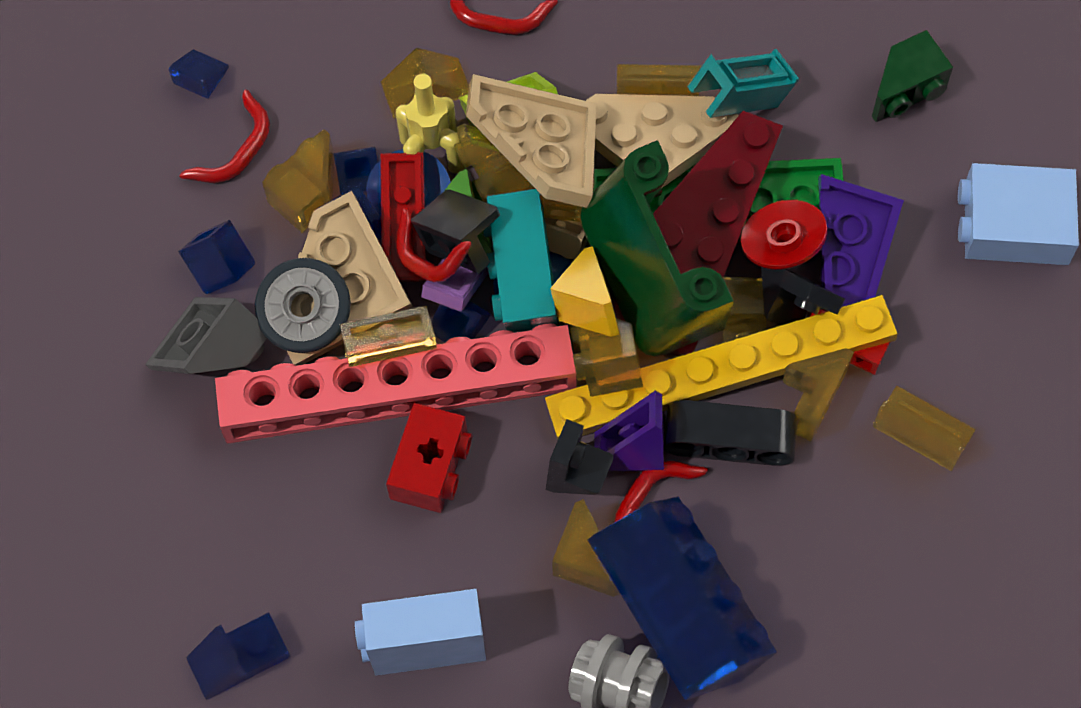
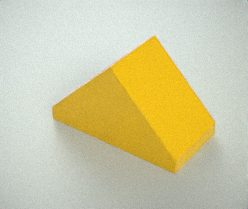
M593 246L584 248L550 288L558 319L561 322L609 337L620 335L612 302Z

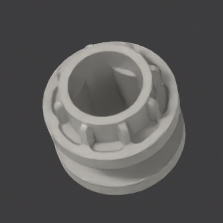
M607 634L600 641L591 639L586 641L579 649L569 677V694L572 700L581 703V708H661L666 696L670 672L666 662L657 660L654 648L640 644L629 655L624 653L622 638Z

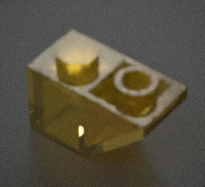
M466 124L456 127L459 143L454 145L455 150L465 168L473 165L479 178L473 181L485 203L487 202V196L536 189L477 127Z
M323 129L315 137L304 140L294 155L283 164L274 166L262 181L267 202L301 233L308 228L313 211L333 201L334 151L330 134Z
M616 318L620 335L613 337L570 325L574 350H581V353L573 354L578 381L586 379L590 397L643 387L639 356L631 324Z

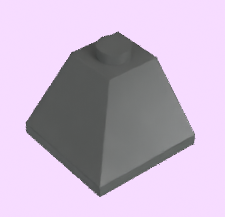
M195 297L145 365L151 370L185 374L245 367L262 354L265 347L264 342L267 338L259 327L258 319L237 299Z

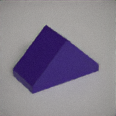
M655 390L594 432V447L613 455L609 471L664 470V428L661 393Z

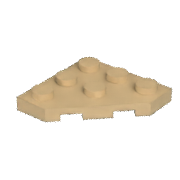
M473 74L468 90L466 117L544 198L585 208L588 207L593 195L597 104Z
M595 94L586 100L587 102L597 104L595 150L614 165L618 166L635 149L656 140L659 141L669 165L668 178L661 188L699 162L739 115L732 114L710 118L706 110L714 101L715 97Z
M352 191L313 211L302 253L299 252L298 258H312L325 262L342 276L350 294L349 318L341 334L326 347L308 353L287 351L292 363L296 366L306 364L413 307ZM308 294L296 296L291 304L292 313L298 317L307 316L314 308V299Z

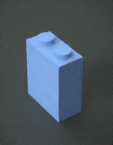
M972 163L967 178L960 179L958 204L965 205V217H960L958 241L965 243V259L1056 265L1070 264L1079 246L1076 169Z
M477 589L361 604L363 620L355 621L356 642L358 650L361 649L362 661H370L375 676L486 661Z

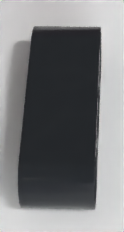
M691 400L674 401L668 405L664 449L670 454L682 457L771 466L788 465L795 461L797 416L792 412L781 409Z

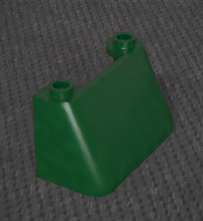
M658 140L629 153L593 192L588 207H582L580 214L582 229L590 246H593L599 266L634 343L641 352L655 357L665 355L724 330L734 302L724 279L715 270L700 267L681 274L650 209L652 200L662 194L661 187L666 182L669 172L667 158Z

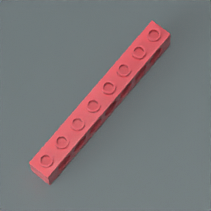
M542 324L530 331L517 333L501 330L484 338L455 337L449 339L444 344L427 346L415 343L403 347L402 350L391 352L368 350L359 354L358 357L344 359L323 357L311 364L296 366L291 363H282L265 371H232L225 377L215 378L219 425L228 444L405 417L410 415L413 403L445 411L564 392L576 388V368L568 325ZM523 356H534L538 359L532 365H522L518 362ZM482 362H489L495 366L487 372H479L474 369L477 364ZM437 369H447L451 372L442 379L430 376ZM396 375H402L407 378L400 385L386 383L388 379ZM351 382H360L363 384V386L355 392H346L343 390V388ZM314 388L319 390V392L310 399H302L299 397V395L306 389ZM264 395L275 396L273 401L267 405L259 406L255 404Z

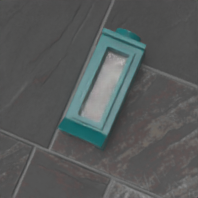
M774 49L770 54L715 60L712 54H710L687 87L692 93L722 89L706 110L707 115L713 118L739 114L742 111L752 112L778 108L799 81V78L777 49Z

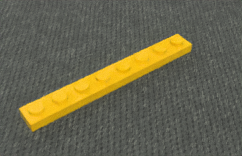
M883 295L841 307L838 315L830 311L547 396L545 401L557 440L566 419L584 425L583 436L597 431L655 390L662 394L663 411L668 410V405L674 401L702 400L850 355L855 351L896 341L898 333Z

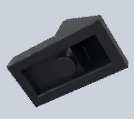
M761 267L764 313L768 321L781 326L804 319L808 311L818 315L820 308L838 315L845 298L791 270Z
M566 419L549 461L545 490L553 493L598 494L613 461V455L581 442L584 425Z

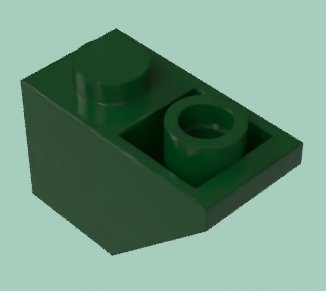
M927 30L891 46L872 113V118L875 122L889 116L891 118L901 116L912 105L925 99L926 101H932L946 91L953 66Z

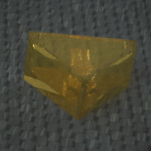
M417 47L381 81V86L393 119L396 118L398 106L408 105L413 100L415 95L414 79L419 74H426L431 78L433 94L439 98L449 97L455 101L459 97L468 95L469 84L459 58Z
M584 499L574 504L552 560L553 576L615 597L622 593L623 579Z

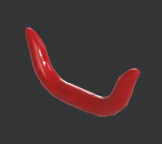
M450 0L451 10L457 19L464 24L481 30L511 35L528 33L537 28L558 3V0H546L540 3L528 16L521 19H508L474 12L465 5L464 0Z
M245 89L243 91L242 99L244 107L254 119V129L233 158L227 164L218 168L194 167L181 172L179 176L181 179L207 183L229 181L239 175L258 153L268 137L270 121L267 111L251 95L249 90Z
M403 208L396 241L398 257L403 266L427 281L433 283L446 281L456 273L470 250L472 243L470 241L461 242L452 249L443 263L435 266L415 254L412 246V215L409 209Z
M665 461L664 470H644L629 489L615 514L614 532L618 544L633 560L640 572H646L647 560L643 549L632 535L631 521L652 486L660 479L667 477L688 480L702 477L708 472L706 467Z

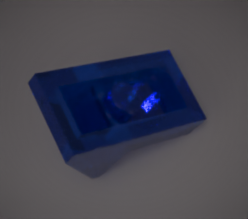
M268 612L226 633L222 625L215 627L186 659L205 699L208 700L288 659L291 655Z

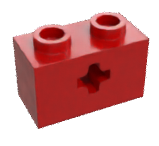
M413 403L386 483L390 500L442 513L446 499L452 501L457 491L459 474H455L459 458L466 460L472 443L473 435L467 432L465 416ZM433 454L439 455V458H433L431 464L425 463V461L431 460Z

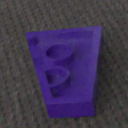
M821 174L818 177L819 210L823 213L828 228L826 241L821 248L822 287L845 298L842 305L844 307L876 296L904 200Z

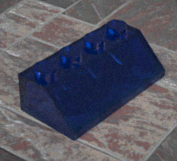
M679 496L650 502L595 533L588 539L594 552L685 700L742 682L777 653L768 638L766 629L757 621L743 599L740 588L729 577L718 559L717 552L707 542L694 522L691 511L682 503Z

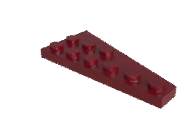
M742 111L653 213L681 274L695 268L706 267L715 270L724 278L783 125ZM603 275L612 302L619 334L632 338ZM698 341L670 353L678 357L695 351Z

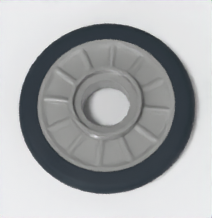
M296 258L279 264L265 276L256 294L255 315L262 333L275 346L294 353L313 352L332 343L343 331L350 314V294L344 279L333 267L312 258ZM300 294L311 295L314 299L312 312L304 317L295 316L291 311L293 299Z

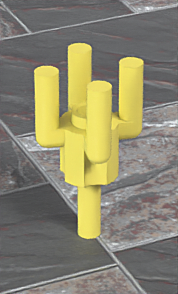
M419 74L414 79L415 95L413 100L408 105L403 104L396 109L400 142L404 145L403 152L406 154H417L424 152L425 149H435L441 146L446 149L449 171L459 173L464 170L465 165L462 138L457 133L454 102L449 97L439 98L435 96L432 90L431 78L426 74Z

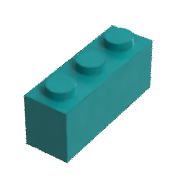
M536 189L487 196V203L496 206L500 212V216L483 230L484 236L492 237L494 252L487 253V256L491 262L488 265L490 279L497 278L499 294L492 295L495 321L503 320L506 330L512 332L532 330L542 324H555L559 326V319L550 290L554 285L541 194Z

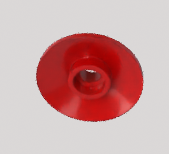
M783 200L771 203L755 212L745 223L741 233L743 251L754 264L768 269H786L800 265L811 259L823 247L828 234L826 219L817 207L805 201Z

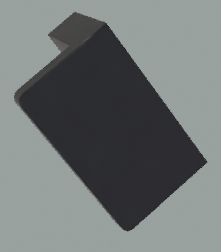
M448 189L411 219L428 253L445 260L454 247L461 242L470 241L472 246L460 266L479 274L491 263L477 235L500 216L496 206Z

